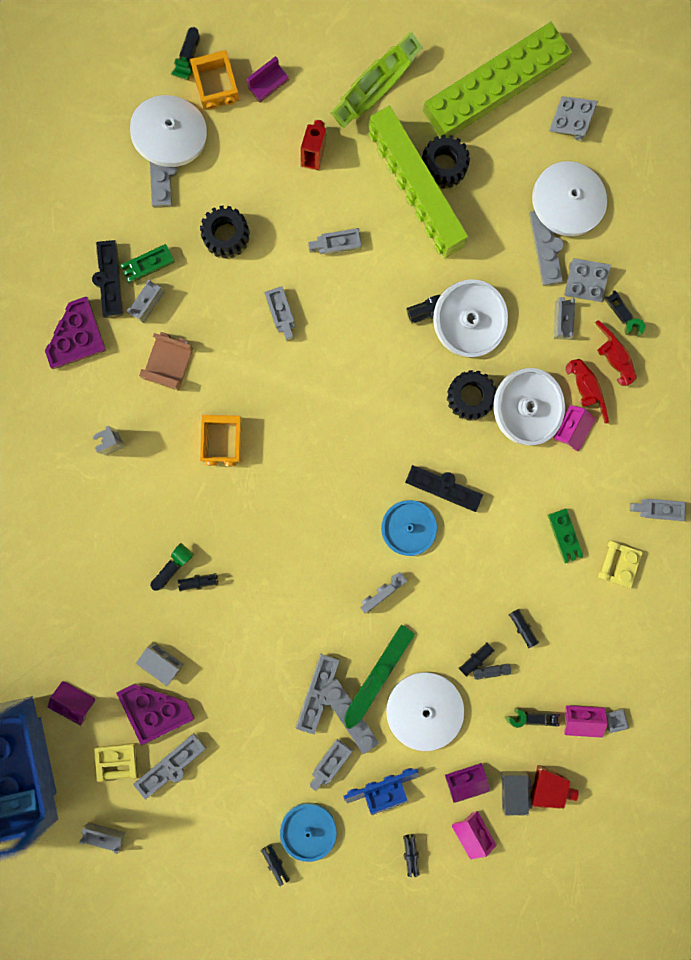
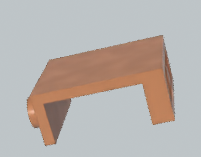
M160 332V335L154 333L155 343L145 370L141 369L139 377L178 391L193 348L189 345V341L178 338L177 341L171 339V335Z

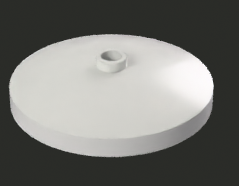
M161 95L147 99L136 108L130 122L131 139L136 150L145 159L160 166L177 167L190 163L200 155L206 143L207 128L202 114L193 104L180 97Z
M564 161L555 163L542 172L535 182L532 201L538 218L548 229L563 236H579L591 231L602 220L607 207V194L602 181L594 171L583 164Z
M480 280L460 281L448 287L439 297L433 316L434 328L440 342L452 353L463 357L482 356L492 351L503 339L508 324L507 307L501 294L490 284Z
M536 368L520 369L509 374L500 383L494 398V415L500 430L511 441L521 445L544 443L557 433L563 422L565 414L563 392L557 381L547 372Z
M417 672L403 678L391 691L386 708L387 720L391 731L401 743L415 750L432 751L444 747L456 737L463 723L464 705L458 690L448 679L432 672ZM429 710L430 713L427 716H423V711Z

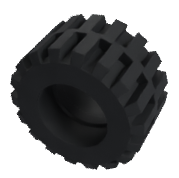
M442 135L440 139L438 136L434 137L433 142L430 140L427 147L425 146L422 160L437 185L441 186L440 189H445V186L452 188L453 184L458 185L460 180L464 179L470 163L469 150H466V144H461V139L459 138L453 139V135H450L449 138H446V135ZM440 155H448L454 159L456 165L451 169H442L437 166L434 159Z
M222 205L219 206L220 209L216 210L214 207L212 208V213L207 212L205 214L207 218H203L201 221L203 224L200 226L201 238L209 252L214 253L215 256L219 257L221 255L224 259H227V256L230 255L231 258H234V254L238 253L240 255L242 253L241 249L245 250L247 247L246 243H249L250 231L244 215L240 214L236 208L233 210L231 206H227V209H224ZM230 224L234 226L236 232L231 239L222 241L215 238V232L221 225Z
M469 370L466 373L464 371L459 376H456L447 391L448 406L450 409L452 408L455 415H459V418H465L468 421L472 419L478 420L488 414L494 407L495 391L497 389L492 384L494 381L487 378V374L483 375L478 370L476 372ZM473 385L481 391L482 401L479 405L469 406L464 403L461 398V390L465 386Z

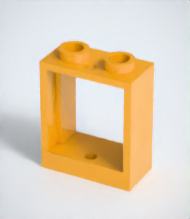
M227 50L190 59L204 110H213L224 104L232 105L240 100ZM226 67L232 89L205 96L199 73Z
M202 415L200 461L205 462L206 466H217V463H224V466H236V463H241V416ZM209 425H236L235 457H208Z

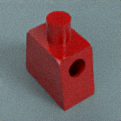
M315 120L313 125H307L301 145V167L318 171L326 143L325 123L321 120Z
M537 765L530 796L532 806L563 809L565 808L566 800H578L579 790L569 788L570 780L567 777Z

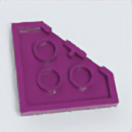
M87 296L68 302L65 308L66 311L53 333L54 336L45 349L51 369H56L107 351Z
M134 683L116 692L141 746L195 719L187 701Z

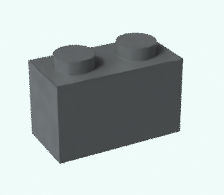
M501 771L503 813L505 816L529 815V809H532L531 797H528V789H531V778L528 777L525 771Z

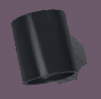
M441 295L432 296L426 299L425 302L406 308L411 324L428 318L433 319L435 306Z

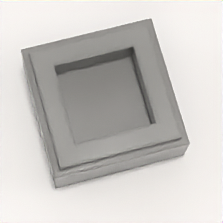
M624 709L606 712L609 733L629 728Z

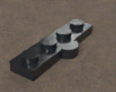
M115 240L96 242L100 272L93 274L92 282L101 291L103 317L123 316L117 242Z
M412 465L405 481L408 485L473 512L477 511L483 497L481 493L456 484L455 476L450 472H446L440 477Z

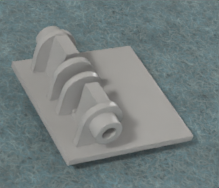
M562 96L549 131L571 134L575 136V140L581 141L586 135L598 101Z
M573 258L569 265L570 273L564 296L602 302L611 264Z

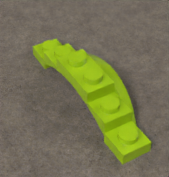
M409 32L396 46H392L380 59H376L351 85L352 88L330 112L341 128H345L353 119L359 117L375 104L412 63L414 57L423 49L412 32Z

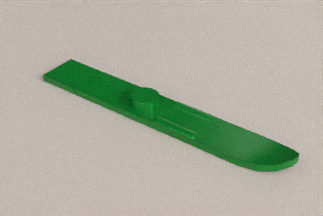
M402 624L349 705L344 718L347 729L355 727L363 718L413 639L415 633Z

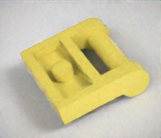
M609 541L607 556L602 571L599 572L597 578L631 588L642 552ZM616 550H618L620 555L613 576H610L609 572Z
M135 743L94 748L97 782L118 778H138ZM129 765V770L104 771V767Z

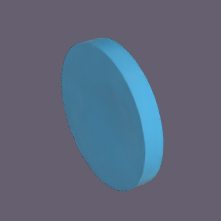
M406 500L398 502L388 509L382 520L381 532L385 543L391 550L401 555L414 556L426 551L432 545L437 533V523L433 513L427 506L417 501Z
M309 802L298 804L291 808L282 820L280 828L282 845L286 852L297 860L304 862L317 861L325 857L333 848L336 841V823L331 813L323 806Z

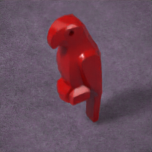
M597 320L595 324L608 338V341L597 350L598 354L605 356L609 364L620 373V378L617 379L619 385L629 386L637 379L630 353L615 335Z
M581 359L570 361L567 363L565 370L568 375L570 373L576 375L577 389L582 396L580 404L584 407L598 403L604 423H609L604 397L597 377Z

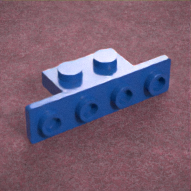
M408 768L398 776L389 775L384 778V781L379 783L370 782L363 789L358 790V788L349 790L344 795V800L347 803H351L365 797L370 814L375 815L407 803L408 800L402 783L418 778L420 775L417 769Z

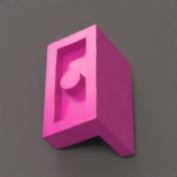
M570 405L559 430L553 438L558 442L569 445L575 451H579L596 419L586 409Z
M566 705L564 735L599 738L604 736L607 727L605 708Z
M478 811L472 812L464 821L456 822L452 825L470 859L487 857L497 846Z

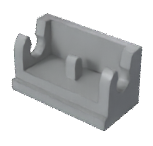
M148 279L137 299L127 309V313L144 323L165 292L160 286L153 284Z
M559 297L555 301L554 339L573 340L574 298L565 300V297Z
M110 426L105 427V430L95 434L93 439L103 437L101 440L103 444H99L95 449L97 453L105 456L125 447L118 430Z
M154 642L145 649L136 662L138 666L166 686L169 685L184 665Z
M88 822L82 830L83 837L79 843L97 846L118 854L122 848L125 832Z

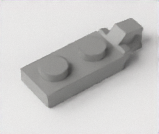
M359 228L325 233L317 237V241L308 242L309 251H320V254L362 249Z
M283 287L264 292L276 329H278L279 333L284 332L286 341L294 339L291 329L295 328L294 320Z
M641 499V504L630 503V511L640 512V517L685 521L686 502Z
M400 572L392 576L390 585L387 586L385 583L376 590L378 594L373 598L371 595L361 602L363 605L360 608L364 613H368L406 583L407 580Z
M337 738L312 773L315 778L310 783V787L316 791L322 783L324 785L328 782L330 783L353 750Z

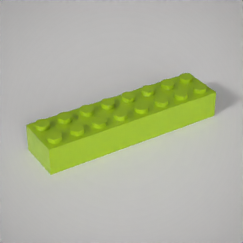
M549 22L425 101L423 112L439 136L446 135V138H449L450 135L460 132L566 64L572 51L553 23Z
M389 105L370 116V124L368 125L369 138L373 143L376 142L379 147L377 148L379 155L388 162L389 172L392 175L395 174L398 179L396 180L398 187L407 194L406 200L411 207L414 206L417 211L415 212L416 217L420 223H424L427 236L430 239L433 238L436 243L434 246L438 254H442L446 258L464 248L468 235L391 106Z

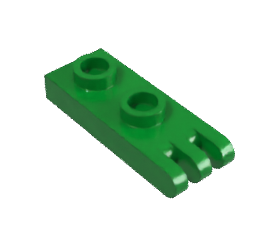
M164 244L121 264L120 267L122 270L130 268L123 273L125 276L133 275L126 279L128 283H132L175 263L168 246Z
M567 508L548 514L547 516L564 563L569 562L568 554L572 561L576 560L574 552L577 553L579 559L583 558Z

